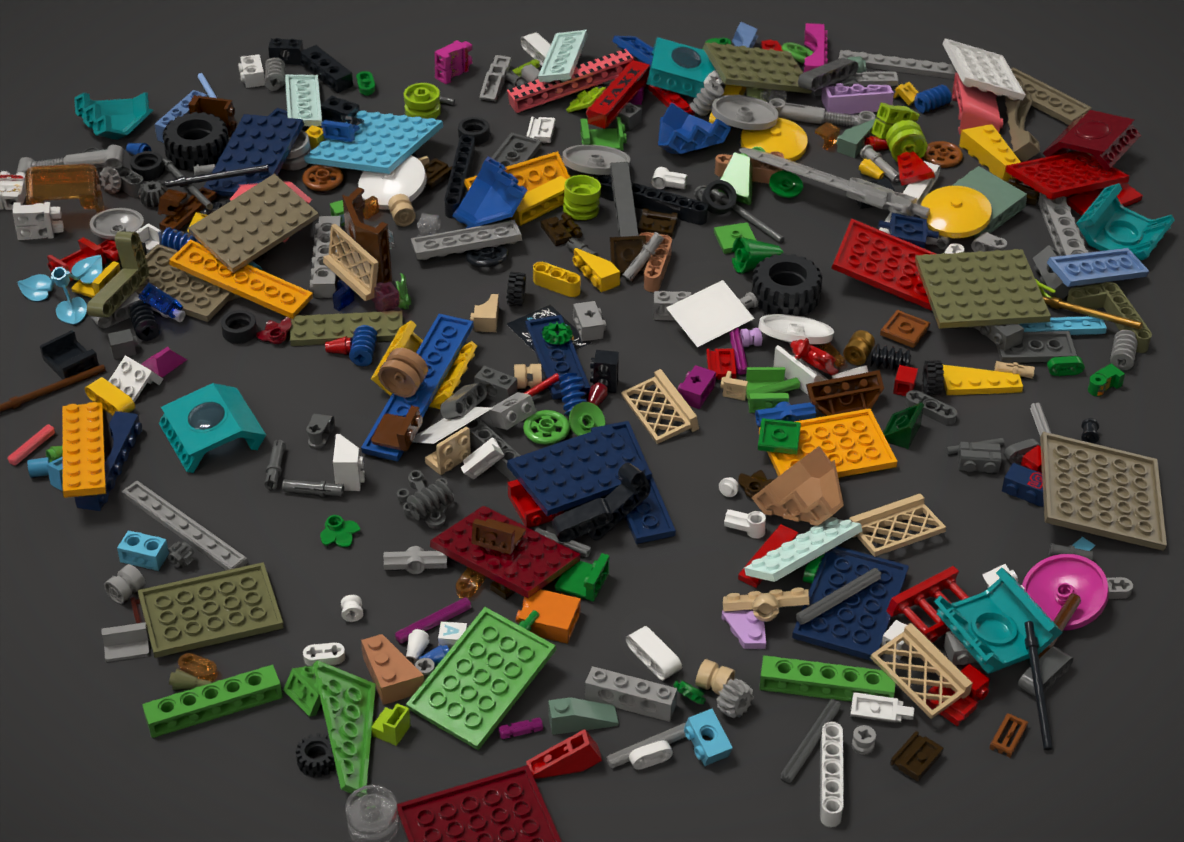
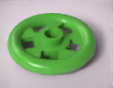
M787 42L782 45V51L790 52L795 61L805 63V58L814 53L810 49L796 43Z
M541 410L525 420L523 430L531 441L537 444L551 445L567 437L570 431V424L568 419L559 412ZM537 428L538 432L533 433L531 429ZM556 428H562L561 432H556Z

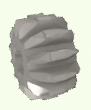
M730 679L727 685L723 684V689L719 691L720 696L716 699L718 702L717 708L728 717H741L743 712L747 713V708L751 706L750 702L754 698L752 695L753 689L742 680Z

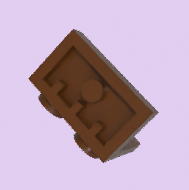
M475 519L472 525V544L501 553L511 554L525 535L526 529L492 519H487L486 521Z

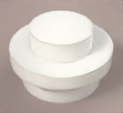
M728 477L720 481L719 490L724 496L733 497L737 494L739 485L734 478Z

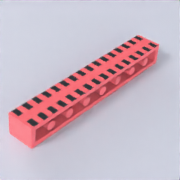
M627 49L576 66L571 79L567 81L556 80L545 83L539 82L538 79L507 90L509 104L518 113L617 78L618 74L634 58Z

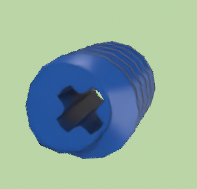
M945 85L933 87L916 94L915 107L921 113L930 111V109L933 110L951 103L952 94Z
M170 227L166 228L162 235V245L177 251L190 239L197 243L200 242L193 235L185 234L182 231L179 232L176 229L173 230Z
M361 325L354 331L349 357L358 366H368L373 360L377 331L369 325Z
M567 373L559 376L561 381L560 388L563 389L561 395L564 396L562 402L565 404L563 410L566 411L564 413L566 416L570 415L575 405L587 402L586 399H581L582 396L586 395V392L580 391V389L585 388V385L579 384L584 378L578 377L577 373Z

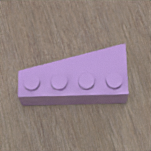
M836 83V86L822 88L821 100L826 111H831L830 113L833 111V113L836 112L837 114L842 112V114L848 113V115H853L862 111L878 112L881 102L893 105L894 92L890 85H868L864 87L859 84H853L852 87H845L843 83Z

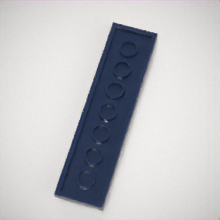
M629 421L591 428L592 432L611 425L649 469ZM653 476L651 480H648L651 488L649 496L625 517L636 544L676 535V530Z

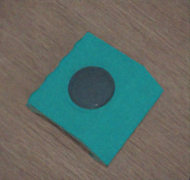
M657 37L652 51L653 59L646 84L697 98V94L701 93L700 90L704 88V80L716 69L704 50Z
M212 383L161 407L164 415L161 417L159 425L186 472L194 473L204 454L212 449L243 437L251 449L258 450L266 437V433L239 390L235 387Z

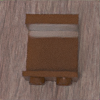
M194 95L188 104L190 114H193V112H204L208 115L213 114L219 117L227 126L228 137H231L237 128V121L234 118L235 107H233L232 100Z

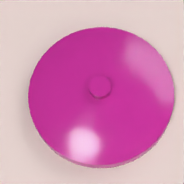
M1075 554L1054 555L1038 562L1029 570L1022 583L1025 591L1052 621H1054L1070 594L1074 593L1081 597V603L1063 630L1078 629L1093 622L1103 612L1109 598L1108 582L1102 569L1092 560Z

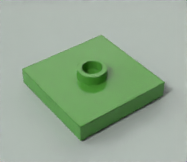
M748 222L714 227V234L724 254L733 253L732 246L736 238L744 237L756 240Z

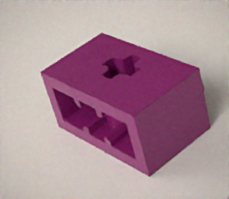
M696 365L691 372L688 371L685 381L679 384L677 391L689 406L697 409L702 407L715 387L716 372Z

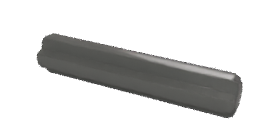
M540 528L535 530L539 534L581 554L580 556L588 558L591 553V547L574 540L560 542L554 533Z

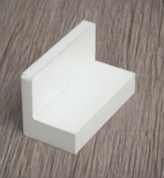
M491 438L463 460L464 465L461 469L465 475L475 479L504 457L496 439Z

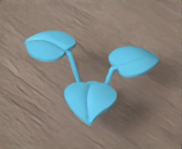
M91 256L77 262L72 267V274L69 271L66 272V269L63 267H57L52 271L51 279L46 275L38 274L18 281V286L22 294L34 302L47 299L48 291L53 290L54 283L58 287H62L68 301H62L58 304L56 315L62 322L71 325L79 324L87 314V305L81 297L70 298L66 288L70 282L69 277L76 281L80 279L84 284H91L103 272L102 256Z

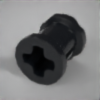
M1093 418L1083 420L1081 424L1083 429L1082 441L1093 444L1099 441V433L1097 432L1099 429L1098 421Z

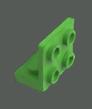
M314 667L292 668L283 691L308 716H315L321 705V698Z

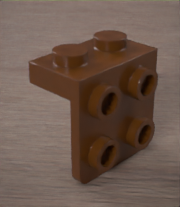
M411 405L406 417L385 414L371 438L372 444L408 451L422 424L419 407Z

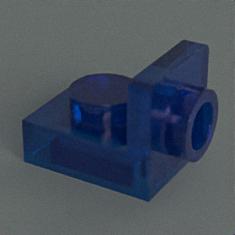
M339 280L337 282L338 291L333 294L334 309L337 311H341L354 301V290L344 281Z

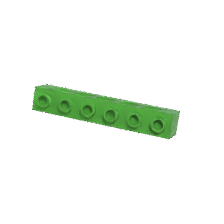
M763 656L759 690L852 702L853 693L894 698L895 682L883 670Z
M273 665L158 700H152L142 704L151 737L154 738L283 697L281 684Z

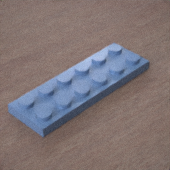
M1129 248L1050 257L1047 261L1052 271L1059 276L1067 287L1146 277L1149 273V270Z

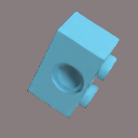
M713 709L687 719L684 726L685 735L688 740L692 741L695 755L703 762L704 766L729 756L732 746ZM702 735L708 736L711 741L704 740Z

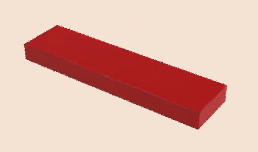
M780 524L746 566L750 565L753 560L766 556L767 552L780 548L783 543L796 539L798 532ZM744 568L738 574V580L755 588L763 580L746 576Z

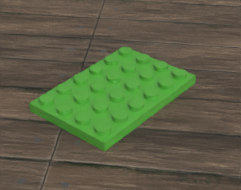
M484 607L406 703V707L413 713L479 750L554 654L556 646Z

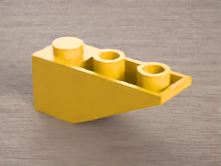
M574 248V257L572 258L574 265L582 271L583 275L600 292L620 285V271L611 261Z

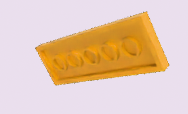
M558 151L507 166L505 171L513 174L519 181L517 184L520 187L524 186L527 192L559 176H563L565 179L570 178ZM477 176L465 179L464 183L468 191Z

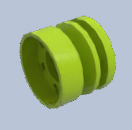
M586 175L568 178L564 186L563 212L577 220H588L596 217L599 213L600 182Z

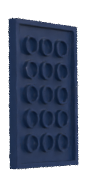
M244 114L212 173L267 164L269 171L207 181L204 188L215 191L217 195L233 196L239 189V185L256 184L273 174L277 176L305 124L303 119Z
M611 425L507 460L509 470L546 516L609 495L621 484L618 471L625 463H631L641 470L647 480L652 479V472Z
M838 546L825 552L809 590V605H803L802 610L873 568H877L881 572V579L802 625L797 621L792 638L873 661L870 658L871 654L881 648L883 635L886 633L892 618L888 614L887 608L891 598L901 593L909 566Z

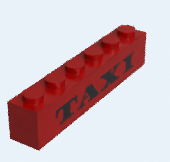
M635 60L626 65L624 70L618 74L617 78L610 83L599 98H596L595 102L588 107L586 112L588 124L606 129L647 82L650 65Z

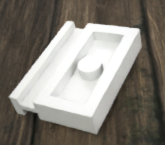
M531 117L527 137L542 140V143H551L555 118L539 117L534 119V117Z

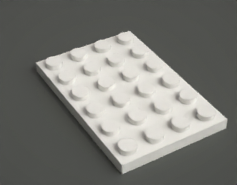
M944 39L943 46L965 86H975L984 92L988 90L998 96L1005 95L1012 100L1019 99L1023 101L1025 93L1003 55Z

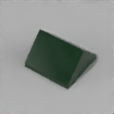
M922 402L892 414L883 431L888 443L909 449L921 426L924 409Z

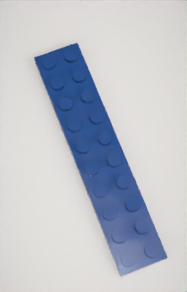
M438 314L416 352L424 359L428 366L427 376L420 384L415 395L411 397H401L392 393L361 447L362 453L399 461L404 451L372 444L371 438L382 417L385 414L406 417L412 405L419 407L420 415L423 418L474 327L473 321Z

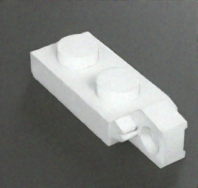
M853 693L851 716L895 723L901 722V719L913 720L914 708L903 706V702L898 701L897 698Z

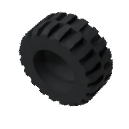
M193 112V114L187 113L181 117L178 116L171 120L164 129L163 142L165 154L169 161H172L176 167H180L183 170L190 169L194 171L193 167L198 164L199 166L216 165L218 158L222 155L229 142L227 126L219 117L213 114L208 115L204 112Z
M781 253V255H772L770 258L766 257L757 264L753 271L752 293L758 300V308L760 310L763 309L767 314L807 315L820 302L822 273L814 262L807 260L803 256L799 257L796 254L786 255V253Z

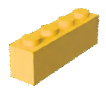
M559 176L527 192L515 214L509 218L515 220L516 224L521 226L563 205L565 197L564 186L567 179Z

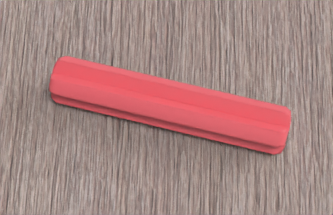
M49 424L43 427L10 454L7 458L8 462L13 466L19 464L54 435L55 428Z

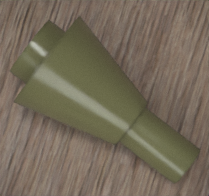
M178 668L176 672H171L169 685H172V690L194 689L195 687L211 683V681L197 679V677Z

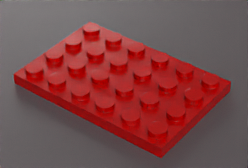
M1081 151L1006 165L1005 170L1013 178L1022 181L1024 185L1034 188L1036 192H1040L1052 200L1063 196L1068 197L1072 194H1082L1086 191H1095V189L1106 188L1118 183L1121 185L1129 182L1130 177L1113 166L1106 171L1093 155Z
M851 218L831 269L933 311L915 263L916 255H933L936 253Z

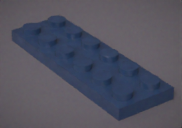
M557 315L525 321L526 330L539 364H541L545 380L556 373L559 376L567 373H577L578 377L584 378L579 384L585 385V388L580 389V391L588 394L590 385L571 339L564 344H551L545 341L542 336L544 326H548L549 323H564L562 316ZM560 380L548 387L553 400L564 397L561 395L563 389L560 388Z

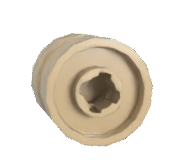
M396 194L389 199L388 208L394 222L398 226L403 227L412 224L416 218V213L408 196Z
M525 364L514 365V377L517 378L518 389H526L527 386L533 388L542 382L541 364H530L529 367H526ZM527 373L533 374V379H527Z
M705 659L698 670L695 684L706 690L712 688L716 694L720 695L719 691L723 689V684L727 685L730 679L734 680L735 670L726 666L719 668L718 663Z

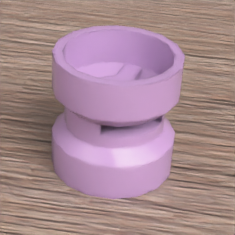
M759 328L740 330L743 347H749L750 345L762 346V332Z

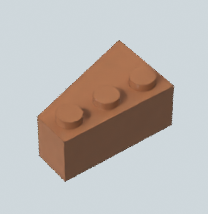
M383 634L361 640L363 659L373 682L376 684L375 687L382 704L385 705L413 696L423 684L424 675Z

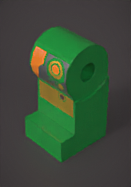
M1109 364L1090 376L1087 390L1093 396H1101L1104 394V391L1113 386L1118 389L1123 386L1125 373L1113 364Z

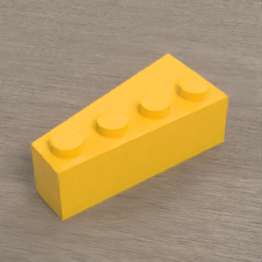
M992 124L961 130L960 148L967 149L971 157L975 156L978 158L982 166H988L989 171L1000 179L1009 181L1010 178H1013L1012 175L1005 172L1006 165L1020 163V160Z

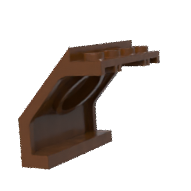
M358 187L349 196L342 195L345 230L354 241L379 262L376 286L383 291L392 282L388 224L381 222L376 228L364 224L363 209L366 207L365 200H362L364 189Z

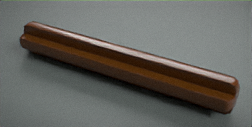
M1070 594L1053 622L1061 631H1063L1081 603L1079 595ZM1058 637L1038 655L1039 659L1053 647Z

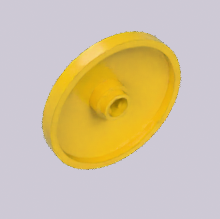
M778 118L776 125L768 129H743L740 143L742 148L762 147L767 153L781 152L785 159L795 162L805 154L808 139L805 131L799 125L790 120Z
M941 187L926 195L921 203V206L930 208L928 218L921 217L922 219H927L928 229L939 231L940 236L948 238H965L976 235L983 231L991 220L992 208L989 200L979 191L969 187Z

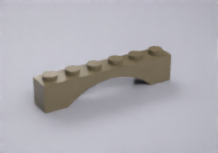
M1020 84L1025 93L1023 101L1019 99L1012 100L1005 96V105L1009 119L1011 144L1013 145L1012 151L1017 158L1025 162L1038 154L1040 147L1039 141L1029 131H1025L1024 123L1028 110L1032 105V98L1030 92Z

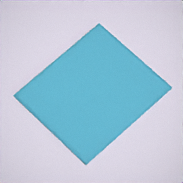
M1081 537L1072 546H1075L1077 549L1090 551L1096 545Z

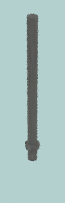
M167 158L163 159V165L167 171H170L177 179L184 176L172 161H169ZM193 184L186 186L208 210L213 208V204Z

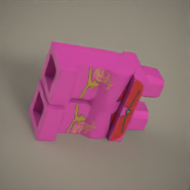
M456 40L452 44L435 51V79L447 85L454 76L468 72V65L472 64V58L468 55V52L472 50V44L467 41L461 43Z

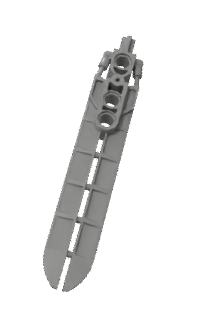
M750 148L739 149L741 153L755 160L845 190L847 197L877 208L887 209L892 213L907 216L915 214L924 218H928L930 214V208L918 205L917 198L894 192L892 189L853 177L850 180H846L764 151Z

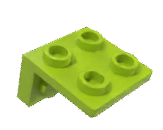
M596 87L588 92H580L577 95L578 97L570 102V106L566 111L569 113L583 108L588 109L595 102L596 98H599L602 92L606 90V87Z

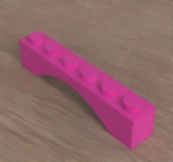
M806 23L804 44L812 49L814 53L805 58L804 72L827 64V30H824V24Z

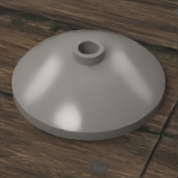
M128 208L104 210L97 213L90 220L91 231L96 236L106 240H115L116 233L119 231L136 232L144 226L143 216L139 212Z

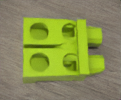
M881 102L876 115L879 119H875L871 133L880 139H886V133L895 123L903 120L916 122L920 115L906 106H893Z

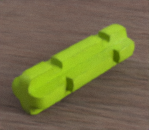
M534 59L512 71L516 75L521 76V70L524 66L532 64L535 68H539L540 62Z

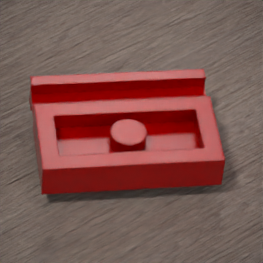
M706 349L707 369L716 372L717 380H722V377H726L727 371H732L731 378L736 379L734 349H715V351Z
M933 686L928 694L939 695V687ZM942 687V695L953 696L956 693L952 688ZM969 696L964 699L960 698L939 714L956 726H959L960 722L964 721L977 708L978 702ZM926 699V704L931 709H935L939 706V700Z

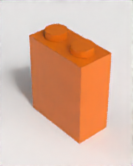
M542 589L529 598L524 597L523 608L518 610L516 615V623L519 624L521 621H524L535 610L540 616L532 624L530 632L541 638L568 644L581 613V598Z

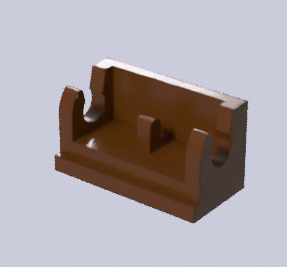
M168 189L160 197L158 215H175V211H170L171 207L182 205L183 203L180 202L187 198L188 193Z

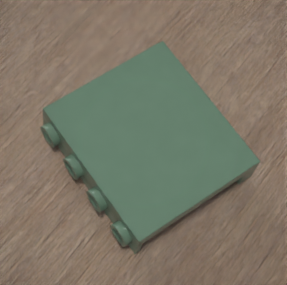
M980 166L952 185L975 189L982 193L991 204V220L983 231L975 235V239L983 232L992 233L1026 207L1027 194Z

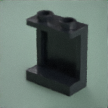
M73 330L40 345L43 360L62 380L99 366L96 352L93 349L87 351L77 341Z

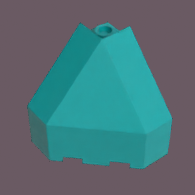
M146 92L132 99L95 101L90 100V94L82 93L74 97L75 113L83 118V122L89 128L94 130L93 133L96 136L116 140L127 136L154 111L149 109L148 93Z

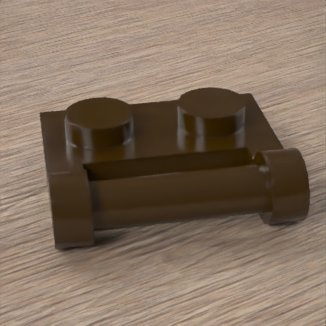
M643 208L638 225V234L657 232L672 238L678 220V213L667 214Z

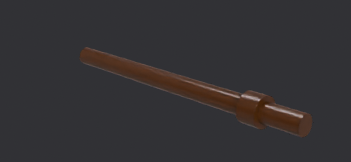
M101 364L20 397L14 396L9 398V401L0 404V412L10 408L16 409L21 407L23 403L106 371L105 366Z

